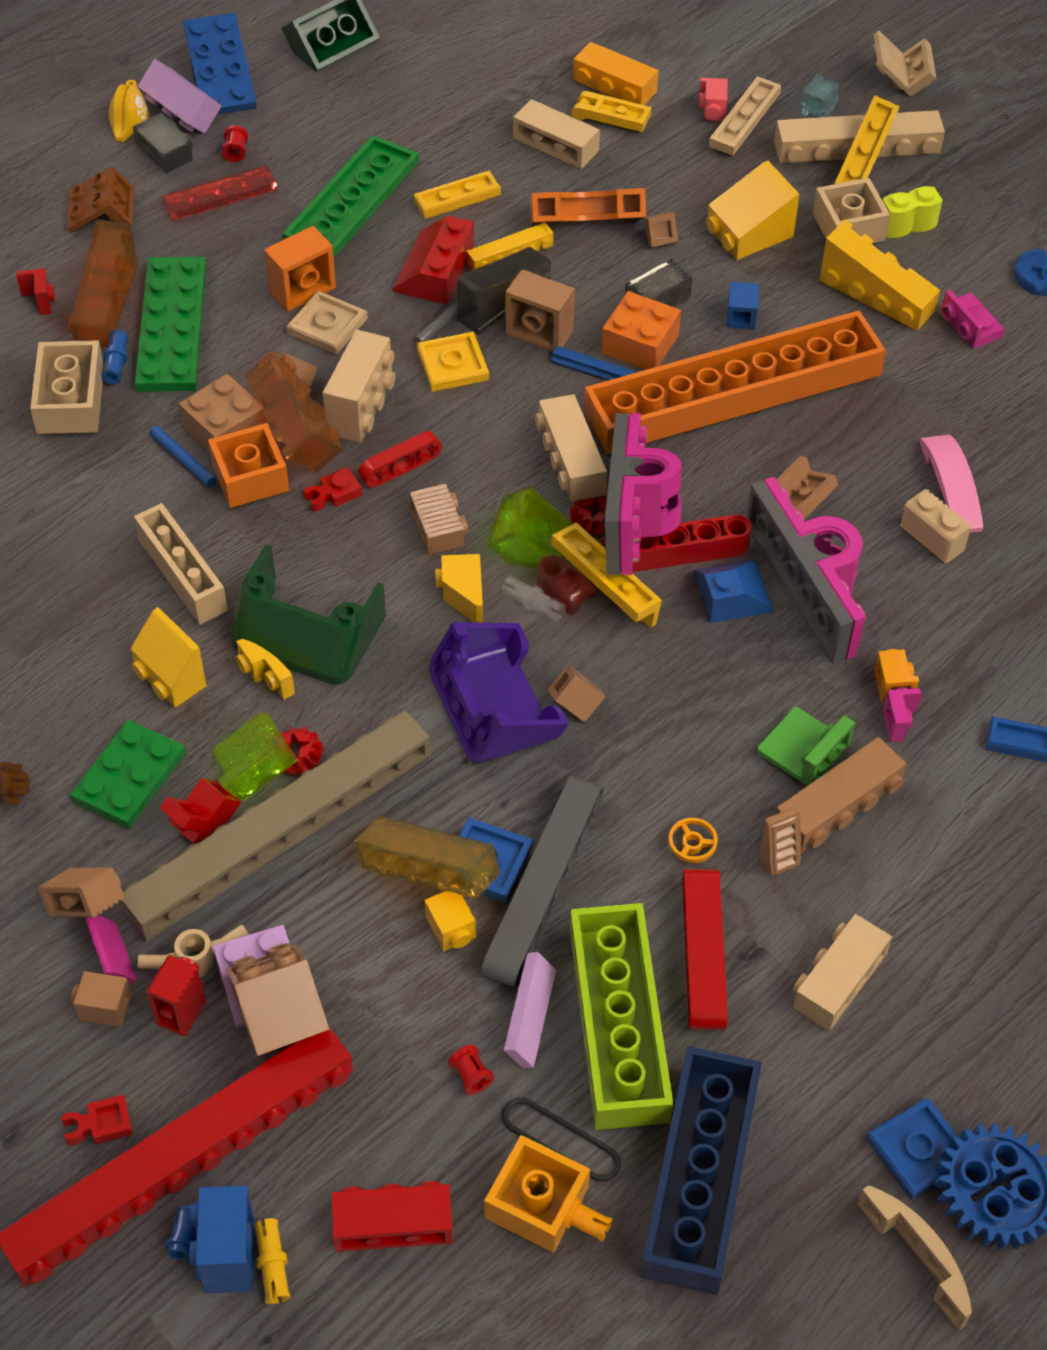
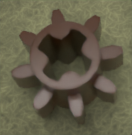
M0 762V803L19 804V796L27 795L30 788V778L25 771H22V764Z

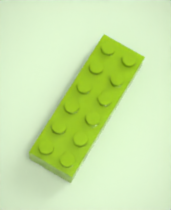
M643 903L571 909L570 937L595 1130L671 1123L673 1098Z

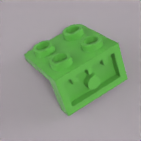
M794 707L758 746L757 753L808 786L823 776L850 746L855 722L844 715L835 725L831 723L826 726L799 707Z

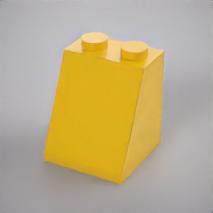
M765 161L708 205L707 229L719 239L724 249L729 251L736 260L794 237L800 194L769 161Z

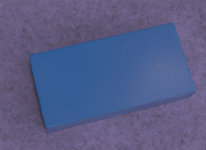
M991 716L985 750L1047 762V727Z

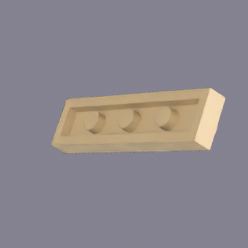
M757 76L709 138V147L733 156L780 95L781 85Z

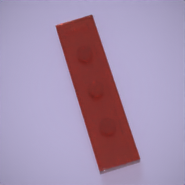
M265 165L162 195V201L173 221L277 190V183L269 168Z

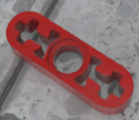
M422 432L368 458L359 467L358 474L368 487H378L435 459L442 450V443L433 432Z

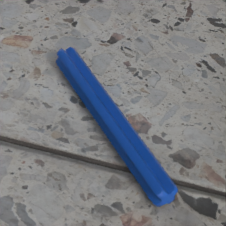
M560 346L553 350L551 361L555 364L607 381L637 373L636 371Z

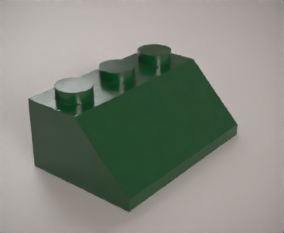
M333 0L281 28L293 53L314 71L380 38L362 0Z

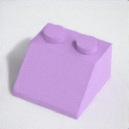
M284 925L213 946L217 967L236 1028L245 1025L226 969L234 967L233 962L240 958L254 956L256 959L268 955V950L276 945L289 943Z

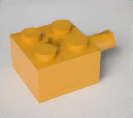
M520 1135L484 1200L485 1219L552 1253L557 1249L567 1228L570 1229L573 1226L603 1242L606 1237L605 1232L608 1233L613 1218L607 1217L582 1204V1199L589 1188V1168Z

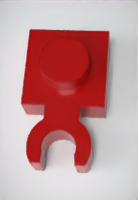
M348 467L320 478L321 486H309L303 490L305 501L317 498L311 501L313 512L322 510L326 503L330 501L337 507L363 495L361 485Z
M125 1094L88 1103V1114L81 1115L77 1112H69L61 1116L64 1127L78 1126L76 1131L64 1134L67 1145H77L83 1142L89 1135L93 1136L95 1144L133 1135Z

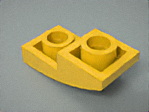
M245 639L236 641L239 655L235 659L243 674L249 673L255 683L264 679L270 690L276 689L283 700L295 694L292 674L274 655Z

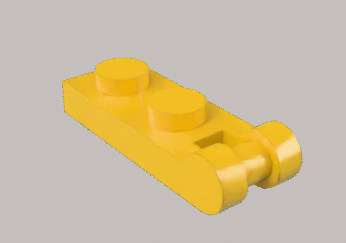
M583 91L577 100L578 103L574 105L571 111L573 118L580 121L587 118L643 132L651 117L652 107Z

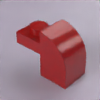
M201 778L186 800L167 797L160 806V809L169 816L168 822L174 828L178 829L192 843H200L211 836L218 827L226 825L242 801L220 782Z

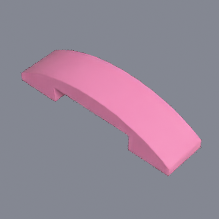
M951 435L920 438L919 442L927 465L932 464L948 508H952V512H957L959 516H962L966 523H971L969 533L983 531L982 514L974 480L967 460L956 440Z

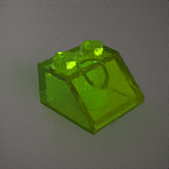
M528 485L503 497L487 545L508 563L553 572L557 570L561 553L551 545L552 535L567 528L572 522Z

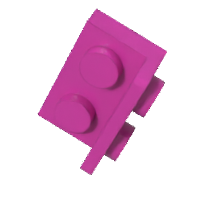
M952 290L945 292L941 313L954 326L961 338L966 340L973 349L1003 337L1005 329L972 292L957 297Z

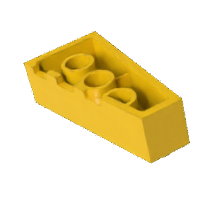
M844 219L826 238L819 281L918 331L936 311L940 290L913 269L905 270L896 260L897 257L889 251L886 254L872 245L873 239L866 234L861 237L852 230L853 224Z

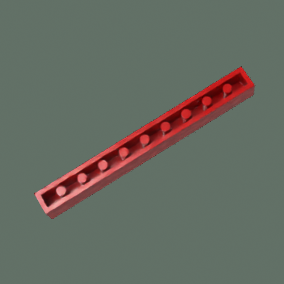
M330 1027L327 1031L299 1040L1 1231L0 1249L24 1288L31 1283H39L45 1280L52 1273L53 1269L64 1261H71L80 1257L87 1250L88 1246L99 1238L112 1236L121 1228L122 1223L135 1215L140 1216L147 1213L154 1207L157 1200L168 1193L179 1192L189 1183L191 1178L200 1172H208L220 1164L223 1157L235 1149L242 1150L253 1142L255 1136L267 1128L274 1129L286 1120L287 1115L299 1107L306 1108L317 1100L319 1094L328 1088H335L345 1083L350 1074L353 1073L352 1056Z

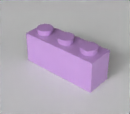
M155 58L138 85L140 89L146 92L145 98L156 106L162 104L163 108L161 110L174 119L177 116L181 118L179 124L191 132L196 128L205 133L222 106L172 68Z

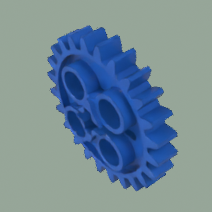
M993 1123L988 1132L982 1124H978L973 1133L968 1128L964 1129L959 1135L960 1138L955 1136L949 1142V1148L946 1147L940 1154L943 1161H940L935 1168V1171L943 1176H940L934 1182V1186L945 1189L937 1200L938 1202L950 1204L949 1209L944 1213L945 1217L956 1215L959 1218L955 1225L956 1230L963 1228L965 1225L970 1228L968 1233L970 1241L977 1234L982 1235L983 1247H987L993 1239L996 1240L997 1247L1001 1251L1008 1245L1009 1241L1015 1250L1019 1249L1024 1244V1241L1031 1245L1038 1238L1037 1235L1042 1236L1047 1232V1169L1045 1167L1047 1156L1039 1157L1036 1154L1040 1148L1039 1143L1031 1147L1026 1145V1133L1022 1134L1018 1139L1014 1138L1012 1126H1009L1003 1134L1000 1133L997 1123ZM996 1156L1004 1158L1009 1167L1002 1165ZM965 1171L974 1174L978 1183L969 1180ZM1018 1171L1025 1173V1175L1011 1180L1006 1187L999 1186L978 1201L971 1200V1197L983 1193L990 1185L997 1186ZM1018 1189L1025 1191L1029 1195L1030 1201L1024 1199L1019 1194ZM987 1205L994 1207L998 1211L1000 1217L992 1215L989 1212Z

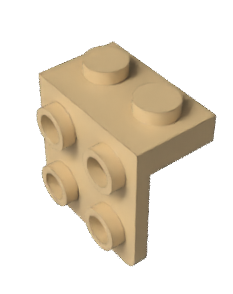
M880 31L874 33L875 44L873 47L877 55L876 66L881 74H887L892 79L898 90L901 91L903 89L911 97L936 80L931 44L925 38L902 53Z

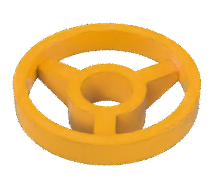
M685 818L673 825L669 833L668 843L672 853L680 860L688 863H699L709 859L714 854L717 848L718 837L715 829L708 822L699 818ZM695 824L704 827L710 832L713 839H703L702 835L698 832L690 831L687 825ZM680 827L684 834L682 840L683 850L681 852L676 849L672 840L673 834ZM695 840L699 844L697 846H690L687 844V841ZM712 846L710 851L704 855L688 856L689 854H698L703 848Z

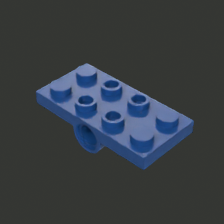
M235 12L183 20L195 85L222 105L217 115L257 108Z

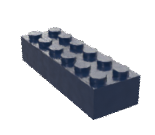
M687 1046L644 1250L640 1278L718 1295L762 1062Z

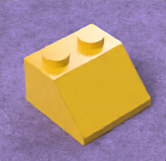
M159 607L153 610L131 647L134 661L131 666L141 680L147 679L151 683L153 691L161 700L167 699L176 708L207 686L200 648Z

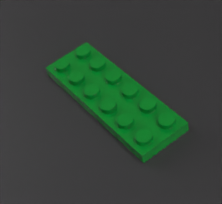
M372 135L282 233L283 240L314 226L332 244L333 258H335L419 163V153Z
M148 257L135 378L136 392L197 390L207 267L206 257Z

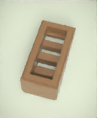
M797 807L790 808L765 819L758 856L768 873L772 876L800 865L801 826L800 811Z

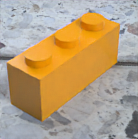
M590 42L574 58L573 81L613 98L645 105L657 92L659 70L593 42Z

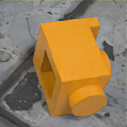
M905 649L878 651L874 674L881 703H885L888 690L902 687L908 689L918 687V676H914L912 662H907Z

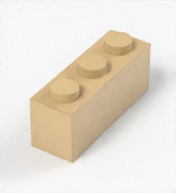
M531 99L513 117L514 139L580 169L599 151L600 129Z
M857 914L852 917L848 924L842 922L837 927L831 939L834 941L828 950L823 947L818 952L812 963L814 969L809 975L803 973L792 990L796 994L793 1008L829 1032L885 958L892 940L891 935Z

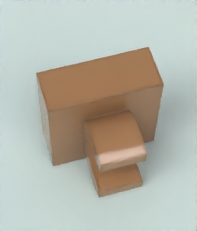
M667 212L644 218L648 246L656 247L678 241L675 213Z

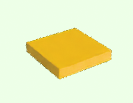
M474 331L417 343V352L432 392L489 380V371Z

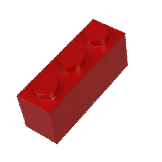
M426 1181L414 1187L386 1184L381 1186L380 1189L371 1190L351 1186L343 1188L341 1192H332L335 1252L453 1244L449 1184L442 1185L437 1181Z

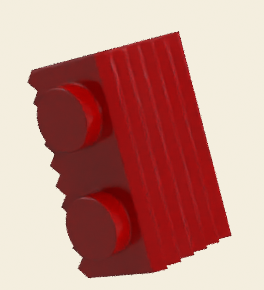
M168 955L146 990L148 1003H150L154 1017L153 1020H155L154 1023L183 1037L189 1035L188 1030L192 1029L191 1024L196 1023L195 1018L200 1017L198 1012L203 1011L202 1006L207 1005L203 992L204 985L198 971L199 966L193 960L187 957L176 958Z

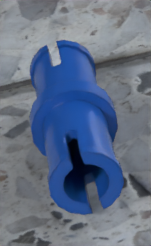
M122 330L110 332L108 348L103 353L105 364L102 379L108 384L120 382L122 367L127 362L126 345L128 338L126 337L128 335Z

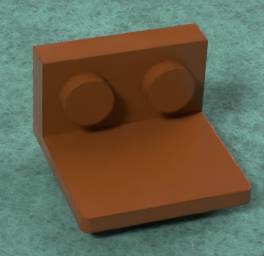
M112 166L104 171L97 172L92 178L82 184L75 185L69 191L67 229L73 232L106 213L109 220L118 224L123 230L132 226L134 187Z

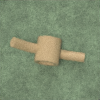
M240 925L222 938L210 941L208 935L202 930L189 929L182 932L176 938L174 943L175 952L166 955L139 954L138 969H160L167 956L172 955L176 958L187 957L196 962L199 966V975L203 977L214 966V945L249 934L245 927ZM194 951L201 952L196 956H187Z

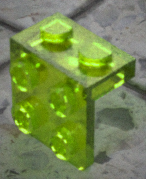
M267 712L257 714L215 746L213 751L224 771L218 777L221 785L241 801H245L297 761L272 717Z

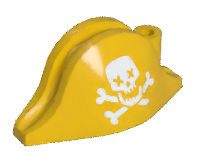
M128 80L126 85L120 84L112 96L108 110L109 123L115 141L124 142L143 126L149 117L146 101L142 92L138 89L135 80Z

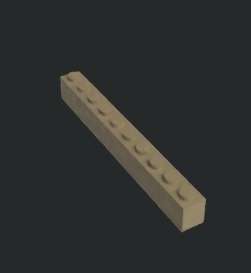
M406 711L386 719L380 727L371 733L363 734L357 738L354 744L341 752L333 753L326 762L313 770L305 771L295 782L285 788L277 789L270 798L259 805L246 809L236 820L228 825L218 827L211 836L200 843L190 845L183 854L169 863L166 862L159 865L149 876L139 882H133L128 885L123 891V901H120L124 915L144 940L148 942L431 756L430 736Z

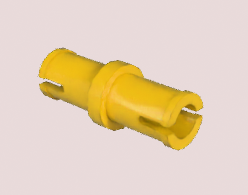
M268 1218L264 1219L265 1226H262L261 1220L253 1224L259 1257L256 1258V1266L262 1272L265 1303L278 1304V1297H281L282 1302L291 1298L285 1272V1265L288 1263L287 1254L282 1252L278 1219Z

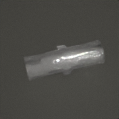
M513 575L506 578L505 582L514 586L515 590L503 584L501 588L502 594L523 603L524 608L529 611L534 609L555 623L562 618L561 615L552 611V608L564 613L566 609L564 603H560L543 594V589L537 586L531 587Z

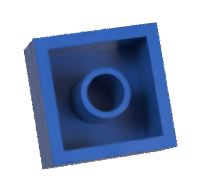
M247 1185L199 1187V1202H192L191 1222L192 1227H196V1240L190 1241L189 1251L190 1265L194 1266L195 1280H201L205 1294L253 1291V1224L255 1223V1215Z

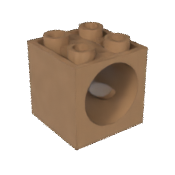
M289 943L276 945L268 950V955L256 959L254 956H246L234 961V967L226 969L248 1037L257 1056L329 1030L307 959L296 944L290 946Z

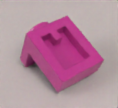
M902 687L888 690L883 713L890 742L904 741L907 729L912 727V713L917 711L922 696L920 688L908 689Z

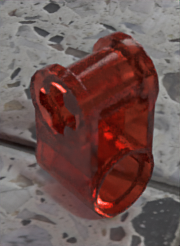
M546 555L539 561L536 585L538 591L556 603L567 614H576L579 606L587 598L591 599L597 594L595 584L583 573L568 564L562 557Z

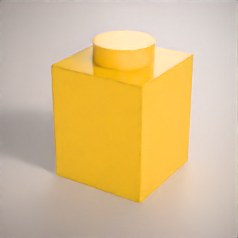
M458 887L425 899L426 919L443 952L451 948L464 947L472 939L476 938V920Z

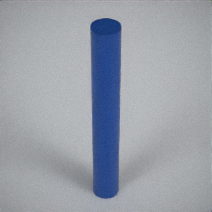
M154 426L150 430V435L207 487L215 484L216 477L159 426Z

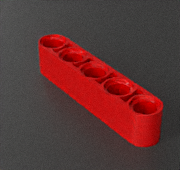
M728 515L682 522L674 531L657 537H641L640 562H634L633 572L744 555L749 548L752 523L743 515ZM603 536L599 544L606 549L605 536Z
M683 869L682 899L689 1030H726L728 1010L719 869Z

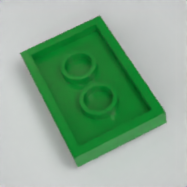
M127 720L71 792V800L73 803L130 830L186 754L185 746L133 721Z

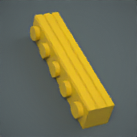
M544 222L467 250V265L474 274L485 272L493 267L501 266L504 263L553 246L554 233Z

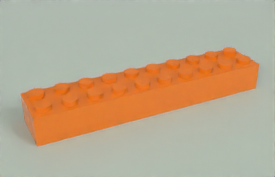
M859 310L586 386L584 392V414L605 453L610 454L612 453L616 413H628V416H630V413H641V426H647L646 443L881 376L886 349Z

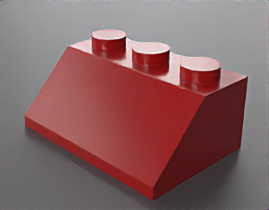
M445 216L421 230L393 286V292L448 305L467 264V250L474 248V221Z

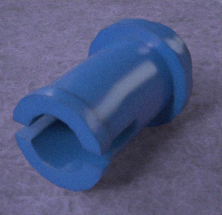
M181 1205L176 1207L171 1238L166 1240L165 1247L168 1249L167 1254L171 1258L187 1260L190 1259V1241H194L196 1227H192L191 1206Z

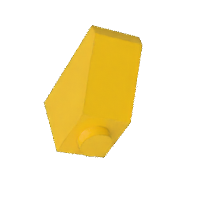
M480 554L441 555L442 568L435 569L436 588H443V601L473 623H483Z

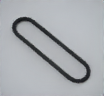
M516 1098L505 1106L503 1120L510 1130L559 1154L561 1153L514 1126L508 1118L510 1108L519 1103L527 1104L609 1152L615 1159L614 1170L607 1175H598L590 1171V1178L597 1181H608L619 1173L621 1159L612 1147L527 1098Z

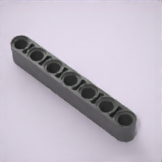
M574 776L568 778L485 956L481 976L517 988L519 985L527 953L534 952L599 808L604 791L603 786Z

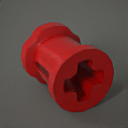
M238 125L227 127L224 131V140L226 142L222 147V156L227 161L240 162L245 159V144L248 141V132Z
M473 1044L460 1048L448 1059L450 1068L456 1070L464 1082L463 1090L467 1095H474L483 1091L495 1079L493 1072L486 1070L478 1057L480 1051Z

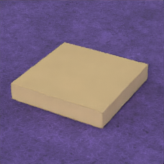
M317 291L286 326L287 334L337 355L353 336L355 330H358L367 320V311Z

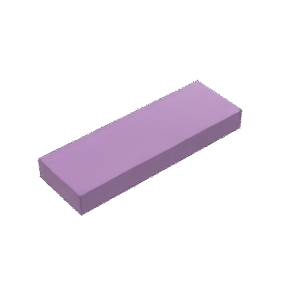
M539 952L527 953L504 1046V1051L522 1068H534L556 974V969Z

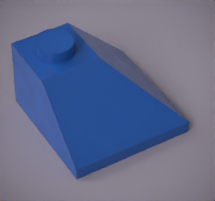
M755 559L693 570V575L710 623L772 612L773 607Z

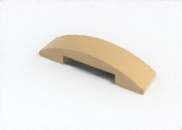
M868 1185L862 1189L857 1205L882 1235L895 1227L940 1283L933 1299L955 1327L961 1330L965 1327L972 1314L971 1303L963 1276L948 1248L934 1230L907 1205Z

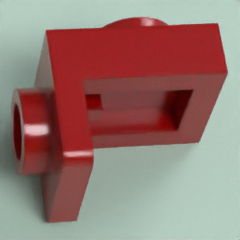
M46 269L17 271L16 277L21 295H35L40 315L52 314L51 301H56L54 284H49Z

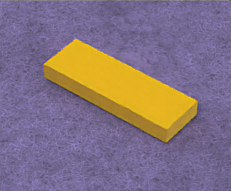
M486 171L415 193L413 197L417 208L423 217L427 219L500 196L501 187L491 172Z

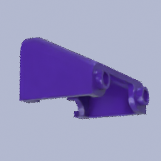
M452 622L431 657L429 666L431 679L466 756L472 762L490 761L557 739L569 725L560 707L550 705L546 706L542 711L520 664L528 653L529 642L519 623Z

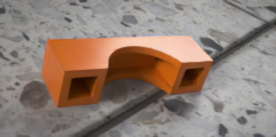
M645 188L593 192L531 193V223L643 219L646 217Z

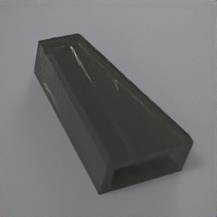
M528 247L457 278L458 321L480 335L506 315V291L520 271L525 270L551 280V260L544 254H540L533 248Z

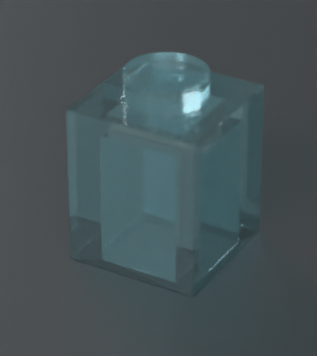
M816 74L802 92L800 114L811 118L828 117L838 104L841 83Z

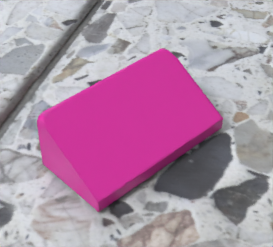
M97 915L96 918L85 917L104 974L125 977L129 984L134 983L137 978L117 924L100 915Z

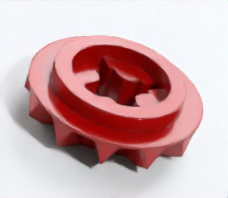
M599 496L574 501L569 513L572 524L577 523L588 534L598 535L605 533L607 497ZM595 507L599 512L592 519L591 511Z
M290 726L287 731H278L275 739L270 740L268 753L271 763L279 771L287 774H302L317 766L323 755V746L316 732L308 731L305 726L302 729H294ZM293 742L298 743L300 748L298 758H296L291 749Z

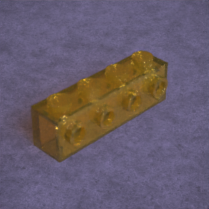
M381 816L377 817L355 839L363 869L477 899L500 874L495 848L492 844Z

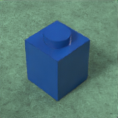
M730 281L726 327L755 330L759 284Z

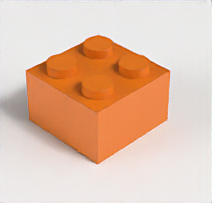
M314 226L264 249L269 293L287 312L307 303L317 291L327 293L336 288L333 246Z
M627 291L602 329L601 354L645 370L660 366L679 336L681 310Z
M268 423L208 439L212 466L230 508L290 491L287 466Z

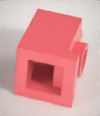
M700 79L699 109H704V121H723L726 118L728 79Z

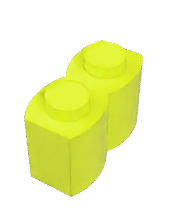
M919 187L909 193L898 192L883 198L882 201L890 214L886 238H899L909 234L911 231L924 232L937 226L943 200L935 187Z

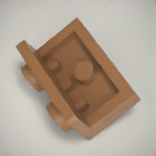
M805 456L797 458L776 479L781 488L784 487L787 490L790 502L795 510H799L802 513L804 519L838 486L835 475L811 471L808 459Z

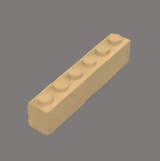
M939 111L897 113L877 157L941 153L945 130ZM865 115L777 120L774 142L779 163L846 159Z

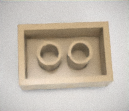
M355 330L323 391L327 435L361 443L366 432L372 430L374 416L377 411L382 410L387 390L393 388L395 383V372H392L394 352L391 351L389 337Z
M99 341L38 342L30 407L37 434L98 432L103 385L102 372L104 369Z

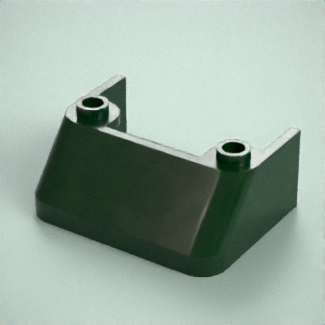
M265 545L242 582L231 629V639L234 648L238 651L236 641L245 639L270 652L289 670L333 685L347 682L352 677L386 617L384 584H376L364 606L351 602L341 603L333 609L329 617H325L271 598L275 592L276 575L272 546Z

